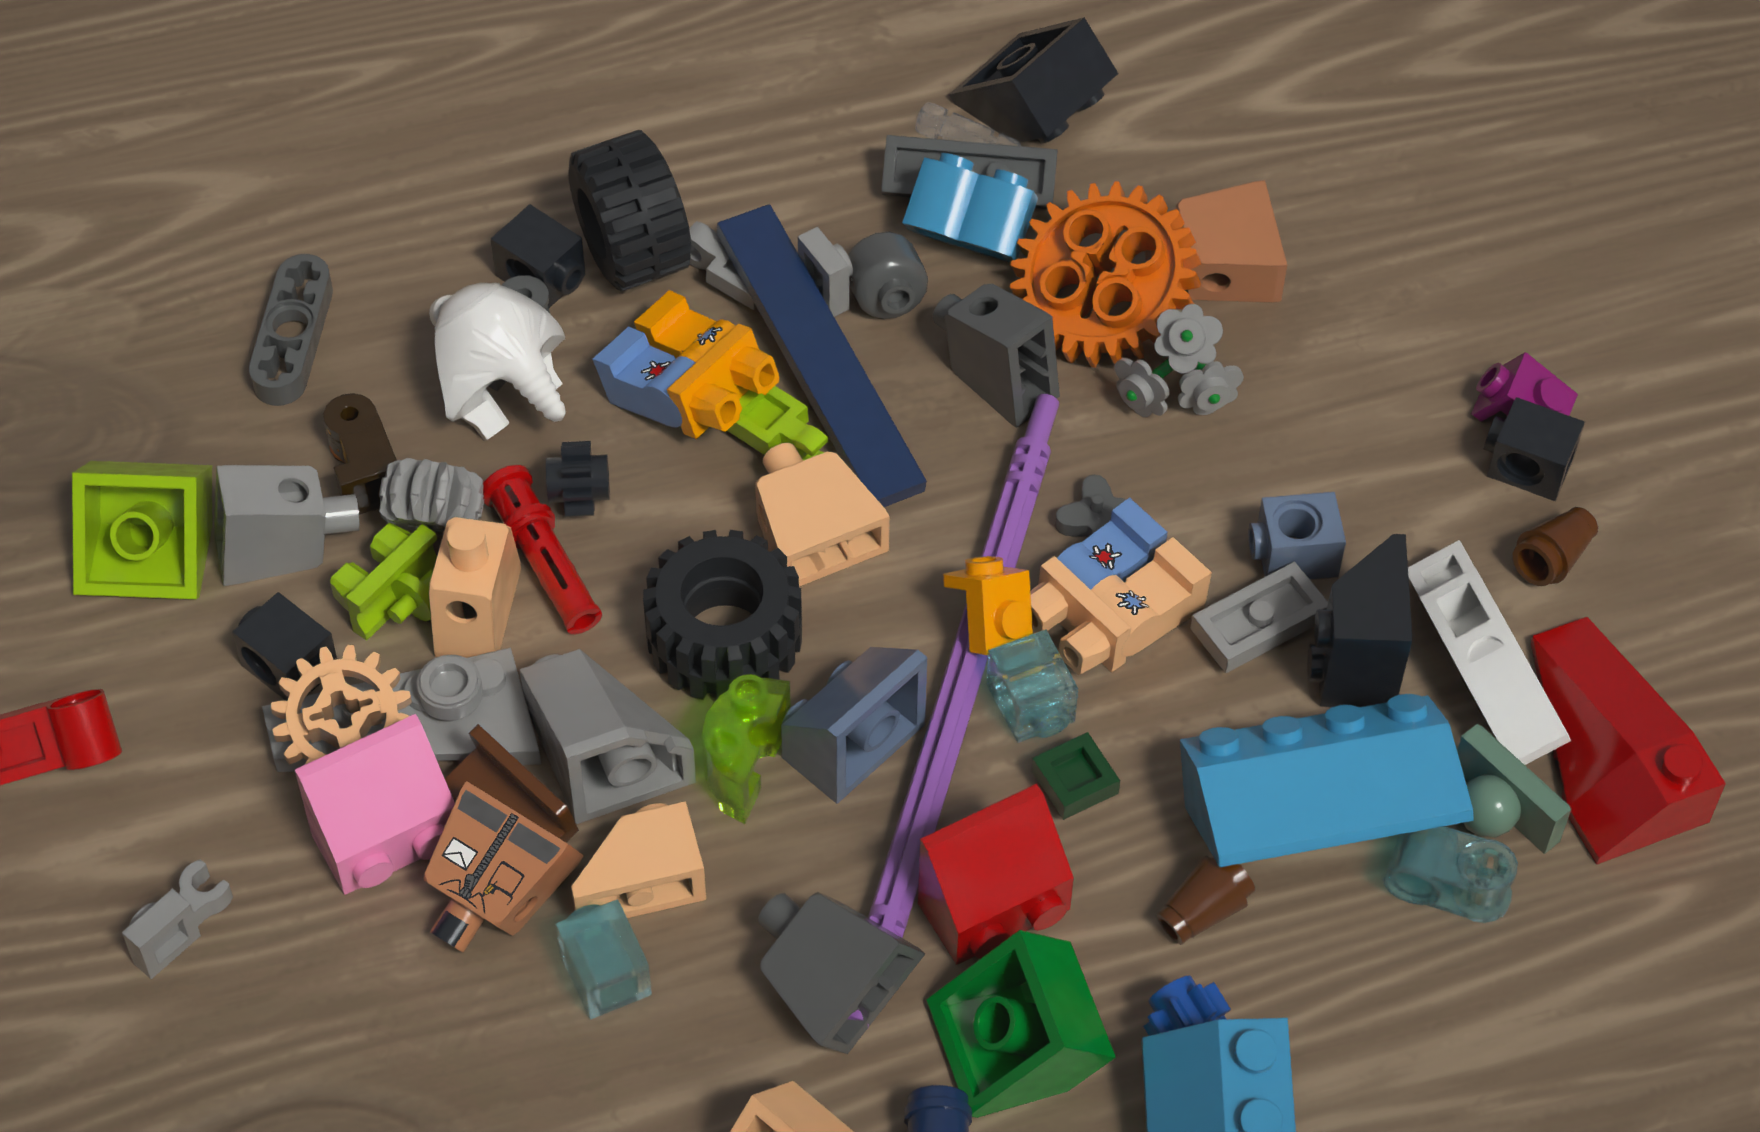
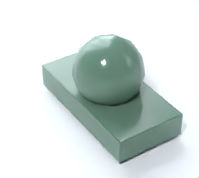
M1476 724L1461 736L1457 752L1464 778L1467 782L1466 785L1474 821L1463 823L1466 829L1479 837L1496 838L1510 832L1515 827L1540 851L1546 854L1561 841L1571 807L1485 728Z

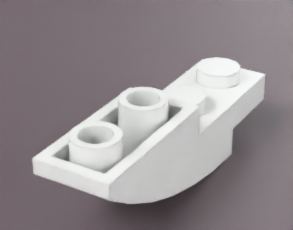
M1460 540L1408 567V577L1496 739L1524 765L1572 741Z

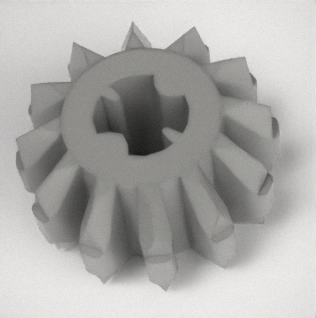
M411 458L394 461L388 464L385 478L381 480L379 491V512L381 513V518L387 523H392L402 529L415 531L423 524L434 531L437 537L443 536L446 523L450 518L458 517L473 520L481 518L484 505L483 479L475 472L467 471L465 467L448 465L446 462L439 463L428 459L415 460Z

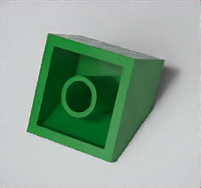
M1019 930L926 999L958 1089L968 1095V1105L972 1108V1117L975 1118L1068 1092L1116 1058L1070 941Z

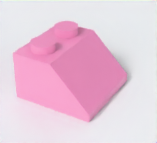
M416 714L295 769L312 837L344 895L361 887L371 888L387 880L394 871L420 859H431L455 804L423 726Z

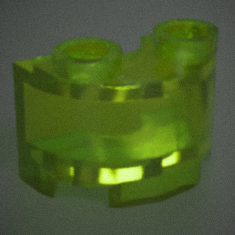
M752 674L739 676L732 681L729 690L721 694L706 713L702 731L705 779L708 782L710 791L718 799L719 807L723 813L743 824H746L761 790V775L754 772V767L761 757H776L782 743L781 725L785 715L791 709L790 681L760 678Z

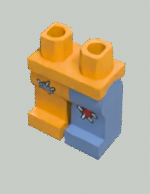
M671 290L667 291L634 321L636 329L628 326L592 359L611 404L670 427L676 428L681 426L683 434L697 439L709 427L726 432L740 418L742 407L739 399L748 390L766 395L779 382L780 378L773 357L758 348L752 328L742 324L734 325L724 319L715 321L690 310L686 298Z

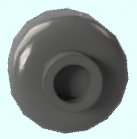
M893 232L874 233L859 241L848 254L853 268V274L849 276V286L859 307L870 316L881 319L897 318L910 312L922 301L927 292L928 275L913 244L902 235Z

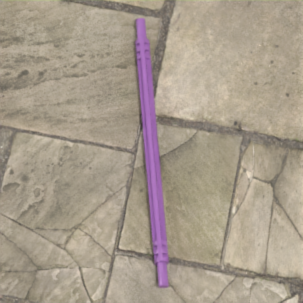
M1049 394L1037 396L1025 436L1016 442L981 557L995 556L1003 558L1004 567L1016 568L1051 454V449L1047 443L1057 414L1059 401ZM967 602L868 915L869 919L903 938L919 884L920 839L934 833L989 657V655L976 654L969 651ZM857 1010L848 1019L863 1021V1016Z

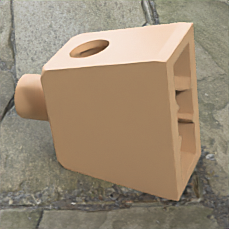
M782 443L771 448L765 454L763 465L769 474L760 477L755 483L758 521L764 539L768 540V551L779 548L787 556V567H795L799 576V587L889 551V514L837 453L827 451L803 460L793 444Z
M458 517L450 518L447 521L429 587L435 657L459 655L468 658L500 650L521 571V563L510 526L503 523ZM462 602L471 605L477 615L473 618L465 619Z

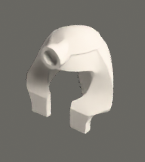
M500 283L472 284L460 289L453 295L440 297L432 303L429 314L430 320L435 326L436 362L446 418L452 422L461 418L473 426L484 441L491 438L509 424V421L486 389L493 381L502 379L512 383L515 389L520 390L521 395L528 398L529 403L534 404L537 411H542L544 417L553 422L562 421L566 411L564 403L560 400V394L556 389L563 383L553 369L551 352L565 339L562 327L548 311L527 296L513 289L501 286Z

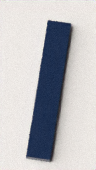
M768 204L717 222L716 235L840 458L883 507L925 492L926 478L772 206Z

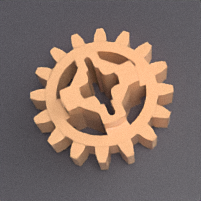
M347 645L343 652V658L333 660L332 654L327 647L320 648L319 657L321 663L314 667L303 658L298 659L296 664L301 676L300 679L294 681L282 677L279 681L280 689L289 697L288 701L271 703L272 714L280 719H286L285 723L279 724L272 729L276 742L291 740L293 742L284 752V757L288 764L296 763L304 758L307 760L306 765L327 755L308 743L309 740L311 743L323 740L340 749L366 737L371 726L382 724L383 719H386L384 728L409 717L407 714L398 713V710L412 703L410 691L400 690L393 692L392 690L401 679L400 672L393 668L380 674L378 672L381 662L380 654L376 652L370 654L364 663L357 661L354 645ZM344 676L363 680L375 688L377 692L374 689L362 692L345 683ZM321 683L323 690L314 705L303 708L302 713H300L302 703L307 694ZM346 704L349 713H353L351 715L352 725L347 728H339L337 721L332 719L334 718L333 707Z

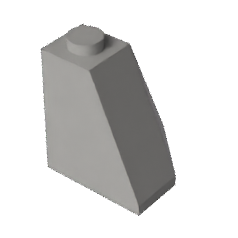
M581 649L563 655H548L537 660L533 665L520 669L522 690L529 715L576 824L696 783L694 749L690 740Z

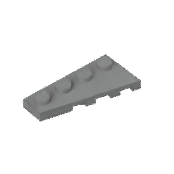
M511 648L467 658L477 666L480 672L483 697L474 712L459 720H440L432 717L423 709L417 689V678L421 669L400 674L401 679L392 690L393 692L400 690L410 691L412 703L398 710V713H404L409 716L417 715L437 761L459 760L460 764L476 748L468 733L479 724L522 765L541 764L539 748ZM367 682L351 685L362 692L371 689L377 692ZM320 693L306 696L300 713H302L303 708L313 706ZM271 704L262 706L277 772H295V769L305 765L307 760L303 758L296 763L288 764L285 760L284 752L293 742L292 740L276 742L272 730L279 724L285 723L286 719L274 716L271 711ZM346 704L333 707L334 718L332 719L337 721L339 728L351 726V715L353 713H349ZM386 719L382 720V724L371 726L366 736L383 729ZM310 740L308 741L315 749L325 754L338 750V748L323 740L311 743Z

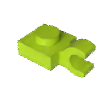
M774 386L766 395L748 390L739 399L742 407L740 418L727 431L765 455L771 448L782 443L793 444L803 460L824 453L820 449L828 442V437L818 428L806 424L809 422L808 406L777 386Z

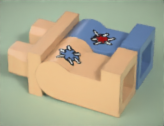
M1130 497L1112 510L1111 520L1084 541L1068 547L1057 558L1054 556L1042 564L1038 585L1030 591L1033 633L1035 635H1043L1058 623L1061 624L1069 633L1060 639L1058 652L1063 661L1077 675L1101 663L1112 673L1125 664L1126 657L1140 652L1191 618L1193 614L1205 608L1212 572L1174 537L1166 542L1168 532Z

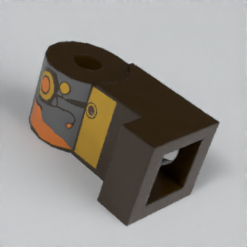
M343 394L332 399L326 405L323 417L330 451L336 460L343 463L334 467L340 496L355 494L360 515L380 508L379 491L381 480L385 478L388 464L397 461L372 401L361 394Z

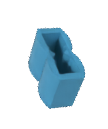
M941 153L939 161L924 157L902 222L909 231L964 247L1007 262L1018 259L1021 250L1017 241L1018 239H1025L1029 222L1038 200L1035 192L1026 188L1029 180L1015 173L996 169L993 177L972 172L973 162L949 153Z

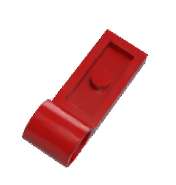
M103 689L82 691L0 714V786L61 767L69 770L91 767L111 760L122 753Z

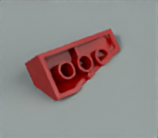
M1584 617L1533 635L1530 644L1538 680L1572 740L1553 750L1554 760L1559 762L1564 786L1561 793L1562 799L1571 807L1569 820L1596 865L1710 823L1726 785L1724 779L1694 732L1588 617Z

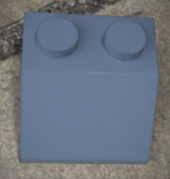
M870 647L854 662L850 660L843 662L834 670L828 679L827 685L809 701L807 699L800 700L785 715L781 725L782 759L838 804L925 726L927 656L917 649Z

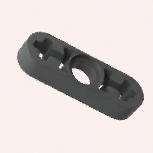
M311 254L292 256L286 259L277 270L249 364V373L254 393L259 400L266 404L281 406L292 403L300 398L306 389L333 294L328 265L318 256ZM305 279H312L306 283L303 292L304 301L298 300L296 287L302 286ZM288 321H300L307 325L306 330L295 337H282L276 333L277 328ZM279 357L285 358L287 372L281 373L278 380H269L268 378H275L280 365Z

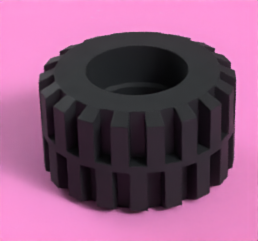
M636 130L571 153L568 179L580 227L598 268L617 290L624 291L689 267L691 235L679 190L662 153L642 130Z
M716 530L703 532V539L694 541L688 536L678 541L677 552L667 549L658 557L659 568L650 569L646 577L647 589L643 590L648 652L653 655V665L659 674L668 672V682L677 690L682 689L686 685L690 686L691 696L704 700L706 694L710 693L717 694V702H731L730 694L742 693L744 700L757 696L758 686L764 685L766 688L771 689L780 682L779 671L790 672L795 664V652H800L802 644L801 588H799V576L794 566L787 567V556L779 548L769 552L768 540L757 535L751 541L743 538V531L730 530L729 536H717ZM717 606L739 607L752 614L741 622L724 626L707 624L695 618L701 612Z

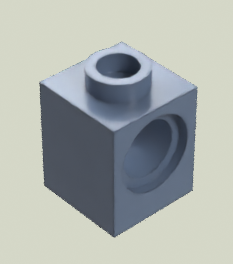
M1335 492L1262 498L1258 523L1249 524L1248 541L1251 557L1253 560L1261 559L1265 577L1294 561L1309 579L1339 577L1346 540Z

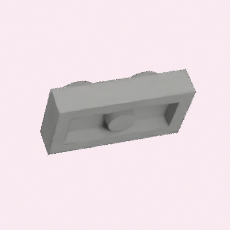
M1294 561L1193 614L1190 629L1223 671L1228 673L1315 626L1316 610H1327L1328 601Z

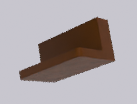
M479 724L468 733L476 748L445 778L454 802H456L461 788L468 781L566 843L579 831L568 807Z

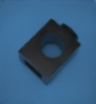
M531 204L491 238L495 276L504 282L516 276L538 278L546 285L549 291L548 308L555 304L563 295L573 293L586 275L582 237Z
M1516 397L1507 418L1504 419L1496 416L1488 432L1483 450L1491 452L1493 455L1487 477L1556 501L1574 460L1585 421Z
M279 592L262 606H257L248 611L241 619L238 627L232 631L241 666L285 701L289 697L280 689L279 681L282 677L294 681L300 679L301 676L296 664L298 659L303 658L314 667L321 663L319 656L320 648L322 647L329 649L333 660L337 659L331 632ZM318 684L317 686H315L307 695H309V694H310L316 687H318L320 684Z

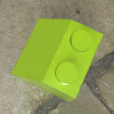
M89 461L72 472L73 595L198 599L200 597L213 526L212 465Z

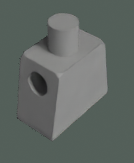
M216 466L214 538L223 586L317 568L323 563L325 534L359 531V509L355 494L323 497L318 472L311 466Z

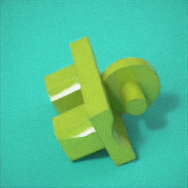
M388 523L374 536L370 544L372 558L380 563L370 574L354 562L345 563L331 577L330 584L333 597L349 611L353 632L367 641L390 618L398 624H401L410 614L423 621L431 620L429 587L437 559L433 548V543L437 540V535L434 531L421 524L413 533H410L392 523Z

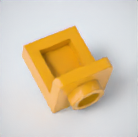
M984 556L965 560L966 569L943 574L944 587L966 590L969 651L971 653L989 655L1033 644L1029 570L1004 567L1003 558Z

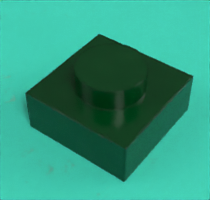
M1088 732L1032 758L1031 772L1063 820L1119 794L1120 779Z

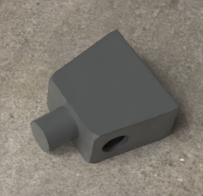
M984 284L964 299L955 294H949L939 301L933 313V321L947 332L950 363L955 375L1009 423L1017 428L1030 419L1038 395L1049 394L1055 398L1060 397L1053 318L1050 314L994 284Z
M819 892L810 896L802 908L785 893L778 894L767 902L758 918L759 924L777 939L761 959V971L819 1045L845 1054L851 1051L868 1029L867 1024L869 1026L872 1024L925 955L920 948L846 904ZM857 1010L863 1016V1021L848 1019Z

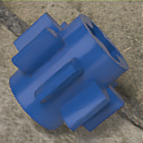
M1184 976L1165 985L1149 998L1148 1003L1154 1013L1148 1015L1149 1022L1143 1027L1147 1034L1151 1036L1218 1019H1226L1224 1015L1231 1008L1215 982L1203 988L1201 984L1196 985L1192 976Z

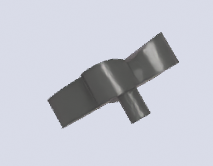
M1089 475L1083 481L1081 501L1060 507L1056 513L1055 527L1059 533L1065 536L1089 537L1111 520L1112 510L1126 499L1114 497L1109 484L1102 476Z

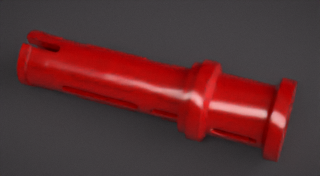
M516 464L497 470L483 482L484 504L494 508L502 523L511 527L516 548L521 549L541 586L561 616L567 632L576 635L590 630L598 624L603 615L553 531L555 528V515L552 509L547 504L540 503L531 487L533 483L532 475L525 466ZM506 486L511 487V490L509 492H506ZM520 504V507L516 508L514 505ZM543 549H546L545 554L541 553ZM550 563L555 564L567 585L566 589H562L549 566Z

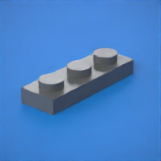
M887 135L882 195L911 197L924 157L939 161L941 153H949L973 162L972 172L993 177L996 169H1000L1028 179L1026 188L1033 190L1038 197L1035 208L1047 209L1046 204L1049 202L1053 203L1058 149Z

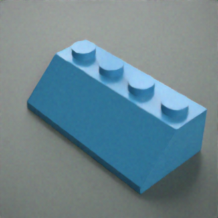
M1401 694L1390 698L1387 703L1364 707L1339 705L1328 709L1325 714L1302 718L1278 716L1266 720L1263 725L1235 730L1226 727H1216L1203 731L1200 736L1180 739L1185 809L1219 867L1474 821L1473 807L1450 724L1428 695Z
M1288 1018L1218 1019L1142 1037L1146 1132H1296Z

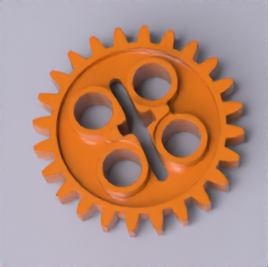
M1119 181L1113 183L1108 196H1102L1097 185L1091 183L1088 199L1082 201L1072 190L1067 191L1069 207L1061 210L1057 205L1049 202L1046 206L1052 218L1047 223L1036 219L1030 220L1029 223L1036 234L1035 240L1027 238L1018 239L1017 244L1027 258L1011 261L1010 266L1020 279L1010 283V289L1015 296L1052 316L1055 350L1062 346V353L1069 363H1073L1080 353L1084 351L1091 367L1096 368L1102 353H1108L1115 365L1122 358L1123 350L1128 348L1132 350L1138 359L1144 358L1142 342L1150 339L1155 344L1156 339L1161 336L1157 329V320L1160 314L1168 309L1183 310L1186 305L1194 304L1190 294L1185 290H1192L1201 286L1197 273L1191 270L1201 265V259L1197 250L1191 248L1196 241L1189 227L1182 228L1185 223L1178 209L1167 212V204L1160 194L1148 202L1143 186L1138 185L1127 198ZM1123 230H1127L1126 232H1124V233L1121 235V237H1120L1119 240L1117 241V238H1118L1120 232L1123 231ZM1094 233L1102 234L1095 244L1087 247L1079 246L1088 235ZM1146 250L1155 251L1152 258L1145 263H1132L1134 257L1140 252ZM1070 284L1079 285L1077 290L1069 297L1056 298L1057 293L1064 286ZM1123 301L1132 302L1129 309L1123 314L1117 316L1108 315L1110 309L1117 303ZM1093 307V311L1090 317L1084 319L1083 317L1086 316Z

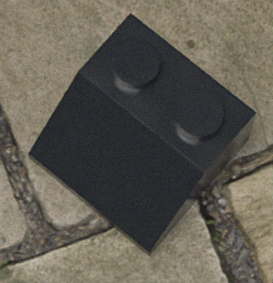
M1083 17L1019 33L953 90L949 96L955 105L1013 143L1038 139L1040 143H1047L1068 129L1069 124L1066 120L1075 112L1083 111L1101 100L1105 94L1102 88L1119 73L1087 20Z
M1392 534L1334 582L1331 587L1327 610H1316L1315 644L1309 645L1307 675L1309 682H1319L1320 707H1335L1339 705L1364 707L1387 703L1390 698L1399 695L1412 645L1406 534Z

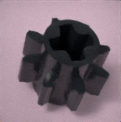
M591 441L562 442L561 457L546 458L548 503L564 502L565 517L594 516V501L610 500L608 455H592Z

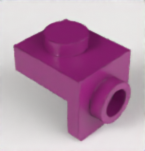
M1524 352L1504 365L1501 363L1492 365L1482 375L1476 387L1480 394L1471 414L1480 422L1500 411L1508 416L1515 398L1518 397L1569 416L1578 394L1528 353Z

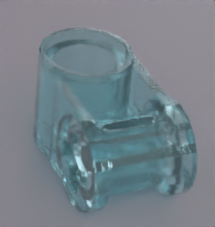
M1443 826L1399 834L1383 881L1387 890L1398 899L1412 904L1434 907L1466 917L1474 922L1487 923L1498 920L1509 909L1512 897L1511 885L1516 879L1518 862L1511 849L1497 840L1485 839ZM1490 856L1494 858L1493 869L1487 867L1488 857ZM1477 893L1483 894L1481 905L1475 903Z

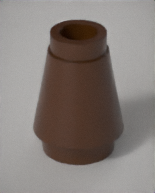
M1573 507L1568 512H1564L1525 531L1519 536L1513 551V563L1516 570L1526 581L1536 586L1560 583L1565 579L1591 540L1597 535L1598 524L1596 519L1586 509Z
M1204 856L1168 900L1165 907L1156 914V918L1165 932L1175 942L1182 945L1189 938L1195 937L1248 906L1246 898L1255 892V885L1240 864L1219 867L1214 857Z

